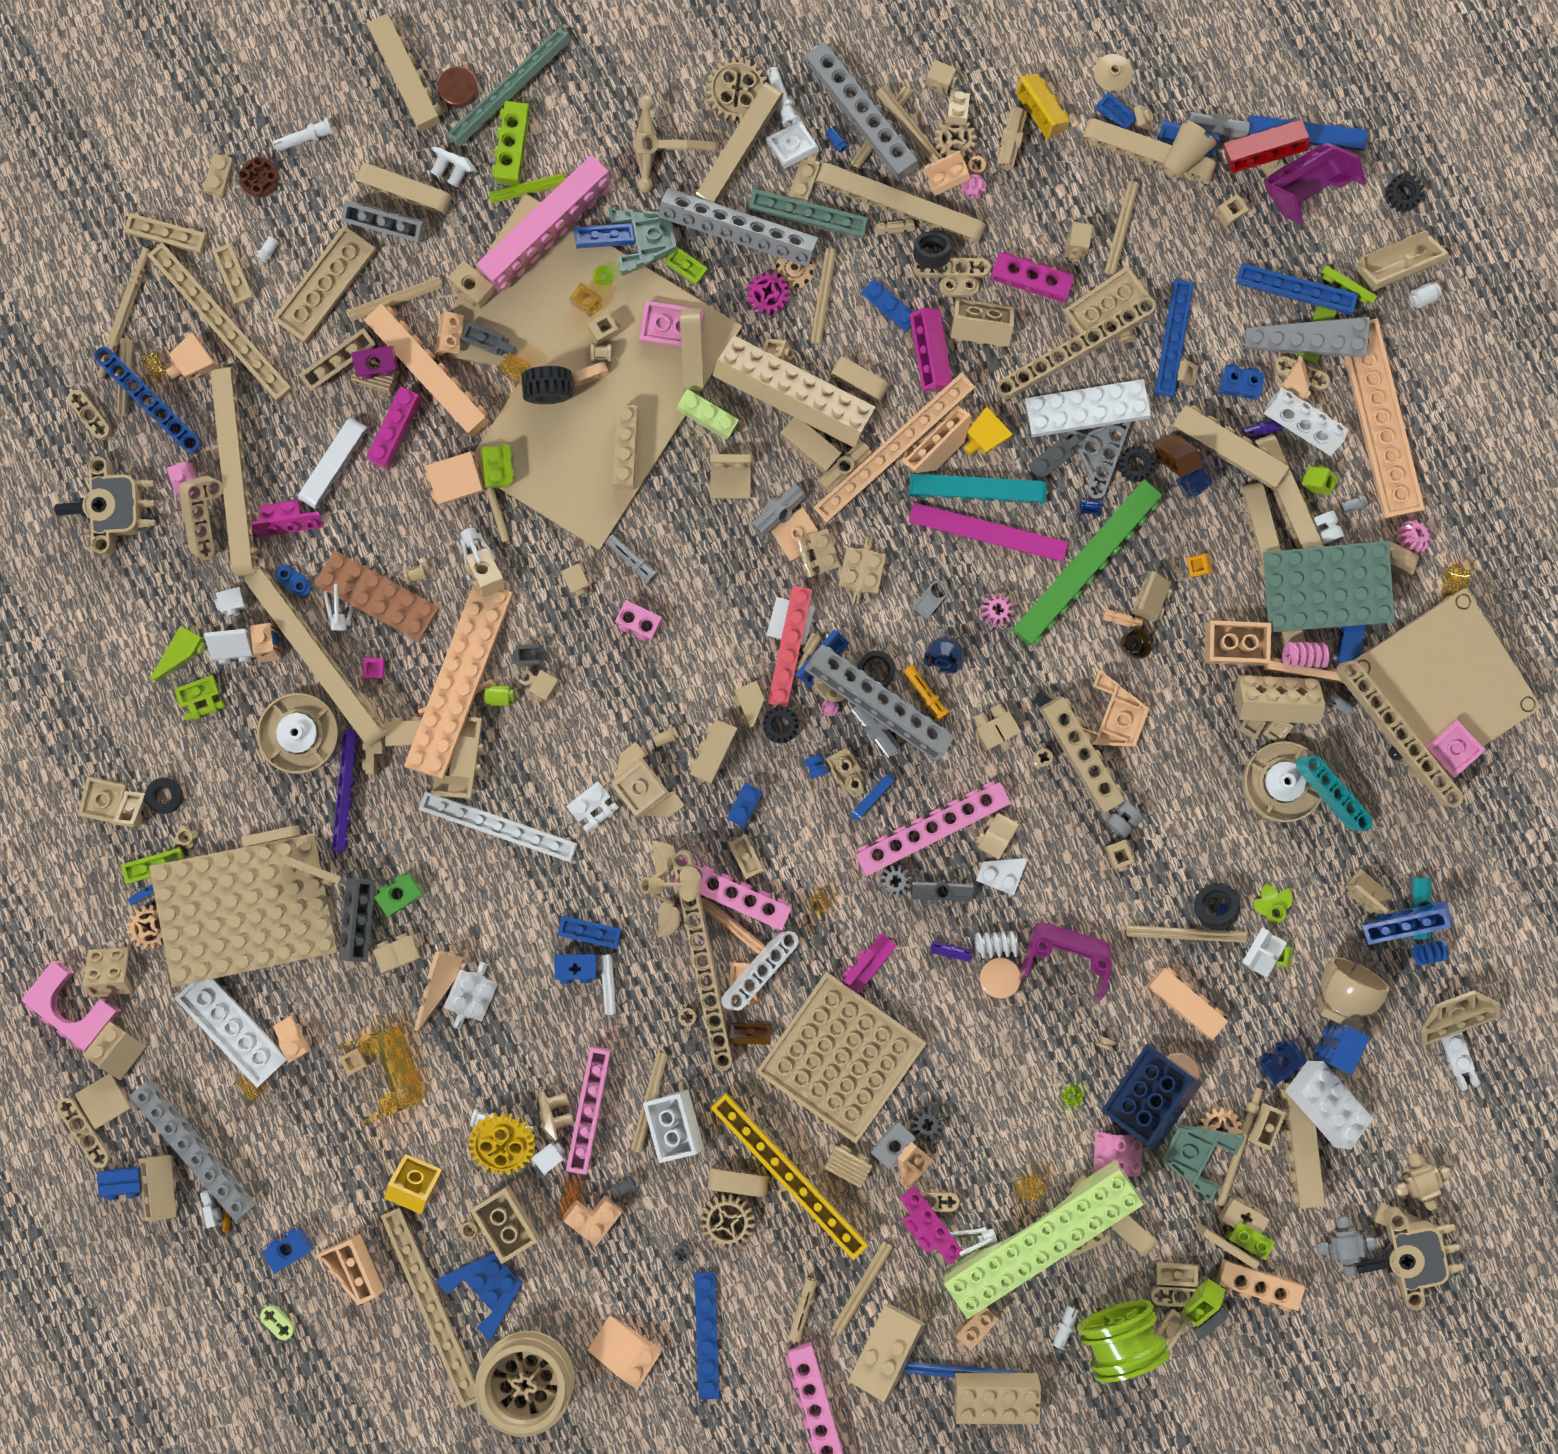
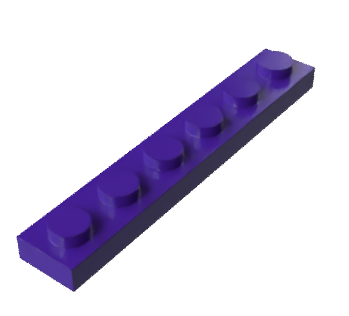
M355 730L343 731L332 851L345 852L349 842L346 831L351 822L348 811L353 802L350 791L355 781L352 771L353 767L356 766L357 757L354 755V751L359 741Z

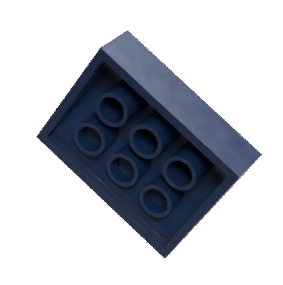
M1146 1044L1102 1109V1112L1147 1147L1158 1150L1203 1082Z

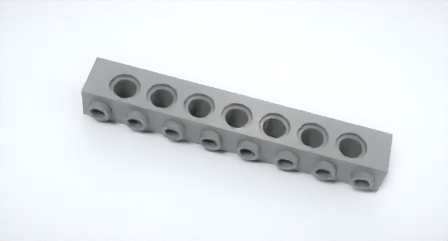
M824 41L806 54V61L809 67L895 178L901 181L916 170L919 158L915 151L908 149L904 137L901 134L897 135L894 131L895 127L889 119L886 121L879 105L872 103V98L868 91L861 89L855 75L851 76L846 63L843 60L839 61L836 57L835 49L832 46H828ZM827 64L833 65L831 68H825ZM838 79H844L842 83L836 82ZM851 93L856 94L853 98L847 97ZM861 108L868 109L864 113L859 112ZM872 123L879 124L877 127H871L870 125ZM884 138L891 139L889 142L882 141V139ZM897 152L903 154L901 157L893 156Z
M667 188L660 204L659 218L807 267L815 251L818 237Z
M820 646L804 669L934 761L945 755L954 738L947 729L940 727L930 717L924 716L917 711L913 705L907 704L897 694L884 688L880 682L874 681L864 671L854 667L850 661L837 655L830 647Z
M152 1080L145 1082L129 1096L235 1222L257 1205Z

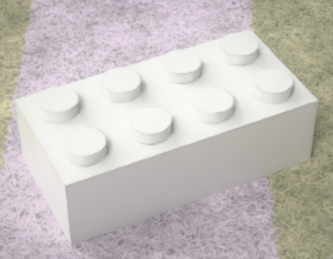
M1307 1061L1286 1089V1093L1335 1148L1352 1149L1373 1119L1323 1061Z

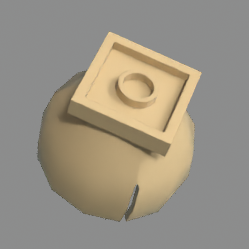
M1332 957L1326 965L1320 981L1322 993H1319L1316 1000L1320 1014L1339 1024L1360 1031L1363 1026L1361 1018L1377 1012L1385 1002L1390 987L1382 978L1358 963L1349 977L1348 975L1355 962L1344 958Z

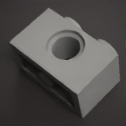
M896 1120L870 1149V1152L888 1169L892 1166L895 1168L899 1164L898 1157L903 1149L911 1142L916 1145L914 1141L917 1138ZM895 1140L900 1142L898 1150L892 1151L889 1149L890 1142Z

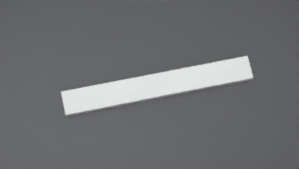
M425 791L419 810L570 863L578 845L575 842L441 796H433L428 791Z

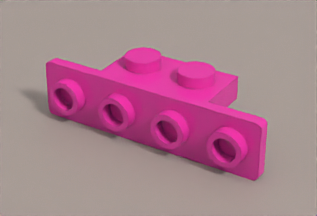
M300 500L261 505L259 521L251 522L253 539L324 527L323 520L318 511L301 514Z
M881 933L867 951L863 949L855 958L858 960L855 966L852 967L850 965L843 973L845 978L842 983L856 993H859L895 949L896 944Z
M911 1187L900 1197L901 1202L910 1212L902 1218V1221L926 1253L937 1249L949 1265L953 1264L961 1256L959 1253L963 1250L916 1187Z

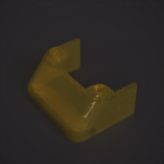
M391 1026L337 1046L339 1050L358 1043L359 1049L364 1055L371 1056L379 1053L392 1091L380 1099L379 1108L381 1113L364 1119L362 1121L363 1125L417 1105L424 1099L425 1092L405 1033L399 1026Z

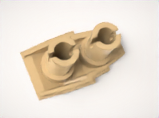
M847 747L826 758L837 784H840L844 791L847 790L854 798L865 792L862 783L864 780L861 774L862 770Z
M539 1091L540 1128L549 1139L558 1140V1129L574 1125L571 1113L553 1118L551 1112L553 1109L568 1105L567 1095L562 1093L548 1098L544 1091Z

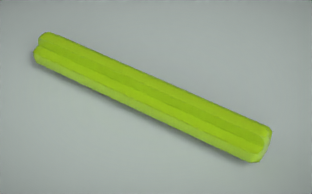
M561 173L489 192L490 200L492 203H497L524 196L525 193L528 195L555 188L565 180V175Z

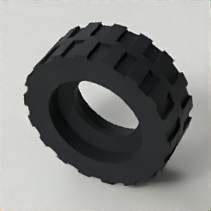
M1216 882L1210 885L1207 884L1195 896L1194 909L1197 918L1207 928L1224 930L1229 926L1231 927L1235 921L1237 922L1238 916L1241 913V904L1236 891L1231 886ZM1221 897L1226 900L1228 908L1224 914L1213 915L1208 911L1207 905L1212 898Z

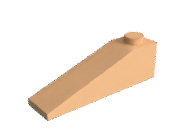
M445 951L435 952L428 974L431 983H428L424 989L423 996L426 1001L419 1008L415 1031H420L452 988L459 970L465 971L467 963H464V957Z

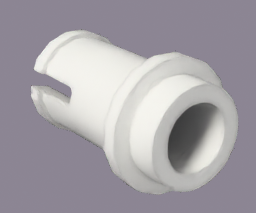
M268 236L261 250L257 251L256 257L264 263H267L268 260L271 261V256L280 243Z

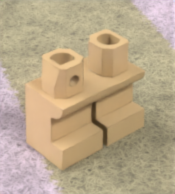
M1001 704L990 708L995 719L988 722L984 713L973 718L977 727L975 730L983 743L985 751L1021 732L1010 712H1006Z

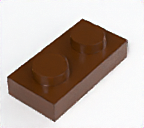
M731 1022L730 1043L770 1045L771 1024Z

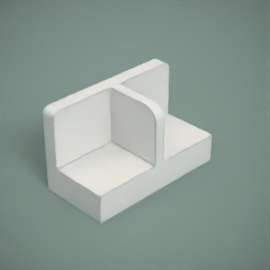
M1262 927L1242 963L1251 970L1268 978L1286 948L1287 942L1274 936L1269 930Z

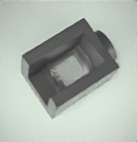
M541 644L515 645V651H513L514 663L519 667L545 666L544 646Z

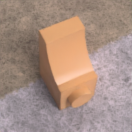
M292 1015L273 1026L279 1039V1047L288 1063L312 1051Z

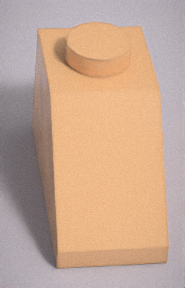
M1299 356L1280 388L1283 387L1301 400L1306 401L1311 393L1308 391L1310 382L1303 357Z

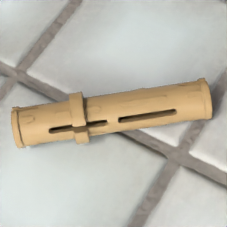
M805 1277L802 1293L797 1299L799 1303L790 1334L788 1335V1339L795 1342L801 1341L810 1305H813L814 1302L813 1295L818 1281L813 1278Z

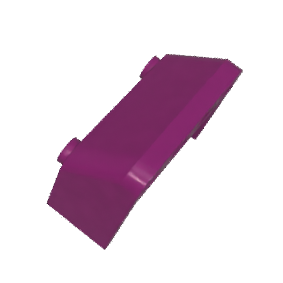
M1330 143L1315 147L1264 180L1265 189L1281 214L1298 224L1304 223L1300 203L1328 185L1342 188L1350 181L1357 182L1363 186L1367 183L1360 157Z
M1044 922L1037 923L1031 930L1019 979L1023 980L1029 975L1033 956L1045 958L1051 954L1053 948L1092 959L1091 970L1099 976L1093 1002L1097 1003L1105 996L1112 968L1110 945L1104 940Z

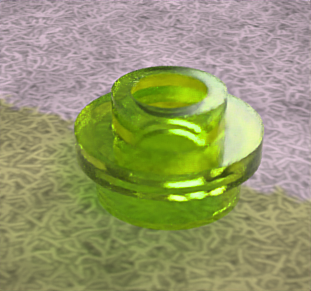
M601 265L594 270L593 278L597 284L604 286L612 281L613 273L608 266ZM602 273H605L607 276L606 278L601 279L600 275Z
M1072 1085L1064 1089L1062 1096L1067 1105L1077 1106L1082 1102L1083 1092L1079 1087ZM1071 1092L1076 1093V1098L1073 1100L1069 1098Z

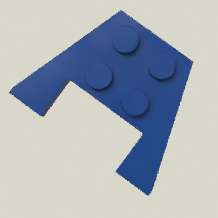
M495 1252L436 1280V1283L447 1295L464 1280L491 1309L492 1313L477 1326L489 1341L493 1338L522 1284L519 1277L505 1262L501 1264Z

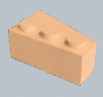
M360 1234L335 1244L315 1255L318 1260H322L329 1268L328 1271L331 1275H335L342 1283L341 1286L357 1305L374 1299L385 1291Z

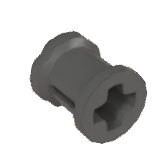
M628 1176L626 1180L617 1185H611L619 1202L623 1200V1197L632 1192H638L631 1176Z

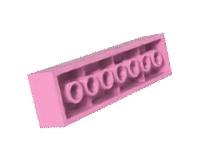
M591 154L476 264L480 274L494 285L498 293L501 290H506L516 276L519 277L524 273L527 265L537 261L540 256L539 254L544 249H549L558 236H562L567 232L570 224L579 221L583 215L582 213L587 208L591 209L601 195L604 196L609 192L612 185L609 171Z

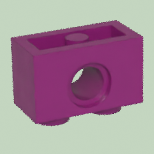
M394 346L351 352L356 377H362V380L374 379L375 374H382V377L394 375L393 371H399ZM374 358L380 360V366L377 369L371 367V360Z

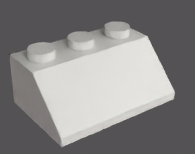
M688 1089L643 1103L659 1163L695 1155L704 1150Z

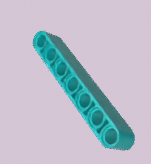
M912 474L910 475L909 496L921 495V497L927 498L940 496V498L944 499L960 497L961 500H974V498H978L980 501L1000 500V502L1013 503V501H1020V503L1033 504V502H1040V504H1045L1047 482Z

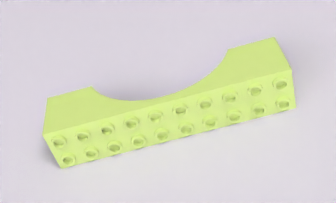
M1115 1159L1083 1180L1058 1206L1024 1230L1000 1243L987 1248L977 1249L944 1271V1285L965 1317L969 1319L1143 1206L1140 1195Z

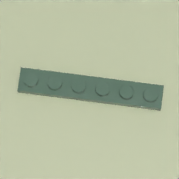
M753 189L749 204V210L861 239L864 237L868 221L867 217L758 189Z

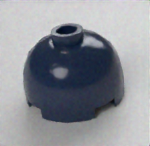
M938 638L927 646L923 661L928 668L930 665L940 667L939 672L955 674L957 669H963L964 651L961 645L953 638Z

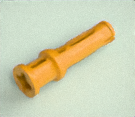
M913 664L903 671L924 700V707L928 708L935 717V722L950 713L949 709L946 710L940 702L939 695H934Z

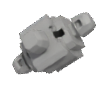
M1347 1216L1337 1217V1227L1339 1229H1334L1333 1235H1328L1329 1243L1325 1241L1316 1245L1317 1252L1321 1255H1329L1330 1253V1256L1337 1260L1339 1264H1344L1343 1269L1347 1276H1355L1357 1267L1354 1263L1361 1262L1360 1257H1366L1365 1249L1368 1251L1377 1248V1242L1373 1237H1364L1363 1239V1235L1356 1232L1354 1228H1349L1351 1226Z

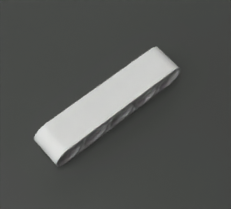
M352 417L345 422L301 489L298 499L314 509L320 507L319 503L321 500L324 501L330 492V486L332 483L335 484L341 475L340 471L343 467L347 466L352 458L351 454L362 443V437L369 431L368 427Z
M778 932L725 992L722 997L724 1008L738 1011L748 1004L797 947L799 940L794 932ZM785 936H787L789 940L787 945H785L784 943ZM772 951H774L776 954L774 960H772L771 958ZM759 966H761L763 969L761 975L758 974ZM746 981H748L750 984V987L747 991L745 989ZM733 996H735L737 1000L734 1006L731 1002Z

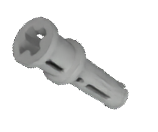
M614 534L606 540L605 544L632 567V572L641 576L645 580L646 585L652 583L658 576L659 571L653 570L646 563L647 560L640 559Z

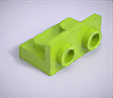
M504 444L502 447H481L484 488H507L515 479V473L511 467L513 453L510 450L509 444Z
M1237 1222L1234 1230L1228 1229L1224 1235L1230 1241L1264 1260H1267L1275 1244L1273 1240L1241 1222Z

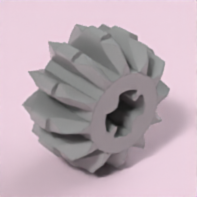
M893 864L890 865L891 872L883 868V872L887 875L878 876V878L884 879V882L878 883V886H886L881 891L883 894L890 890L889 898H892L893 892H895L897 899L900 898V890L904 895H907L904 886L907 888L912 887V885L906 884V881L912 880V877L905 878L904 876L909 870L906 869L902 873L900 872L902 865H898L897 871H895ZM893 876H897L896 879L900 878V883H897L898 887H893L894 884L890 885V880L893 879Z

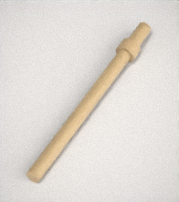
M1258 1087L1255 1088L1252 1100L1248 1102L1246 1108L1248 1112L1242 1127L1243 1133L1240 1134L1245 1137L1244 1142L1237 1155L1233 1154L1217 1201V1204L1225 1207L1255 1115L1258 1114L1261 1107L1259 1103L1264 1090Z

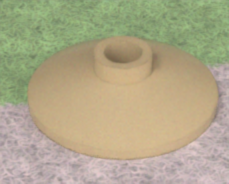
M1108 54L1097 62L1094 69V77L1097 84L1104 90L1118 92L1130 84L1133 78V69L1125 57L1118 54ZM1116 68L1118 72L1114 73L1111 69Z

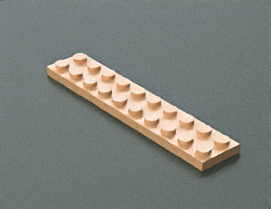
M1378 318L1372 319L1369 322L1366 358L1344 356L1383 519L1423 511L1425 508Z
M472 586L404 764L405 768L444 780L512 600V592L503 589L482 597L480 591L476 592Z

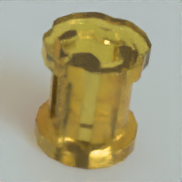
M151 352L141 359V362L144 365L146 364L151 372L150 376L153 379L166 373L167 369L159 361L157 352Z

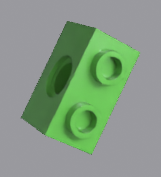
M403 873L394 879L395 883L391 886L387 884L377 890L379 894L374 896L387 917L393 916L425 895L412 874L406 875ZM397 888L403 891V896L399 900L394 896V891Z

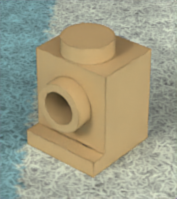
M1236 194L1218 206L1214 213L1223 226L1227 228L1246 215L1249 209L1246 200Z
M607 312L588 323V327L600 346L603 342L619 334L618 328L620 324L615 316L611 317ZM604 327L609 328V330L605 332L602 331Z
M1126 839L1104 847L1113 870L1118 869L1121 872L1129 869V864L1134 863ZM1117 853L1122 854L1121 860L1115 858Z

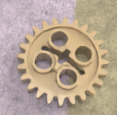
M732 57L731 63L724 59V66L718 63V70L712 68L711 73L714 76L708 75L707 80L711 83H706V88L709 89L706 91V96L711 97L708 99V104L714 103L712 111L719 110L717 113L718 117L724 114V121L731 117L732 123H734L736 118L741 122L764 85L763 83L767 81V77H761L762 69L756 71L757 64L751 67L750 60L745 64L742 57L739 59V62H736L735 58ZM740 73L741 80L737 107H734L733 104L737 74ZM732 76L734 81L728 83L724 80V77ZM749 78L753 81V84L750 86L745 85L743 80ZM728 95L732 100L724 102L721 97ZM748 98L751 103L743 105L740 100Z

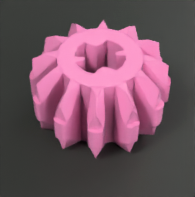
M1414 520L1401 525V528L1396 532L1398 536L1396 540L1400 542L1401 547L1419 554L1424 552L1432 543L1430 539L1432 535L1427 532L1428 528L1423 527V523H1418Z
M1001 593L997 599L994 594H991V600L985 598L984 602L986 605L980 606V609L986 611L981 613V617L988 616L985 623L988 624L992 620V627H996L997 621L999 626L1003 627L1004 621L1007 623L1011 621L1008 616L1014 615L1013 611L1008 610L1013 608L1014 604L1007 605L1010 598L1006 597L1005 600H1002L1003 594ZM996 606H999V610H1001L1002 613L1000 612L998 615H996L995 610H992V608L995 609Z

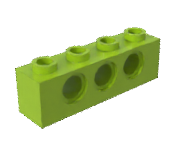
M505 101L504 108L500 110L502 125L497 130L499 145L495 146L494 156L497 159L496 165L493 164L492 177L495 178L497 184L513 186L520 184L530 118L529 104ZM512 122L518 123L516 127H509ZM509 141L515 142L513 146H506ZM506 160H512L510 165H503Z

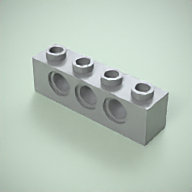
M354 201L344 202L341 218L342 222L415 242L423 241L427 221Z

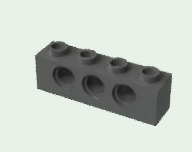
M346 878L339 949L340 960L368 962L375 880Z

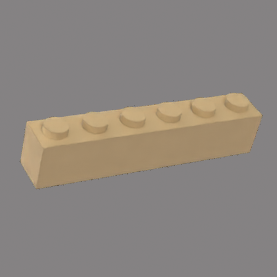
M387 13L366 23L419 132L421 133L440 124L439 116L442 114L437 104H432L430 99L433 96L429 88H424L422 84L425 80L421 71H416L413 66L416 64L412 53L407 54L405 50L408 45L403 36L399 37L397 31L400 29L395 19L391 20Z
M1185 405L1172 425L1174 430L1271 489H1277L1289 471L1288 463L1280 457L1275 459L1269 455L1270 452L1261 446L1257 448L1252 445L1253 441L1245 436L1240 438L1235 435L1236 431L1232 428L1220 426L1218 424L1219 421L1214 417H1205L1201 414L1202 411L1193 405L1191 407Z
M1281 1082L1282 1087L1279 1088V1096L1284 1101V1108L1281 1111L1286 1113L1283 1120L1286 1121L1287 1129H1284V1138L1289 1144V1149L1286 1150V1157L1288 1162H1291V1170H1289L1288 1174L1289 1180L1293 1183L1294 1191H1291L1292 1202L1300 1209L1324 1207L1325 1201L1316 1125L1286 1093V1089L1291 1082Z

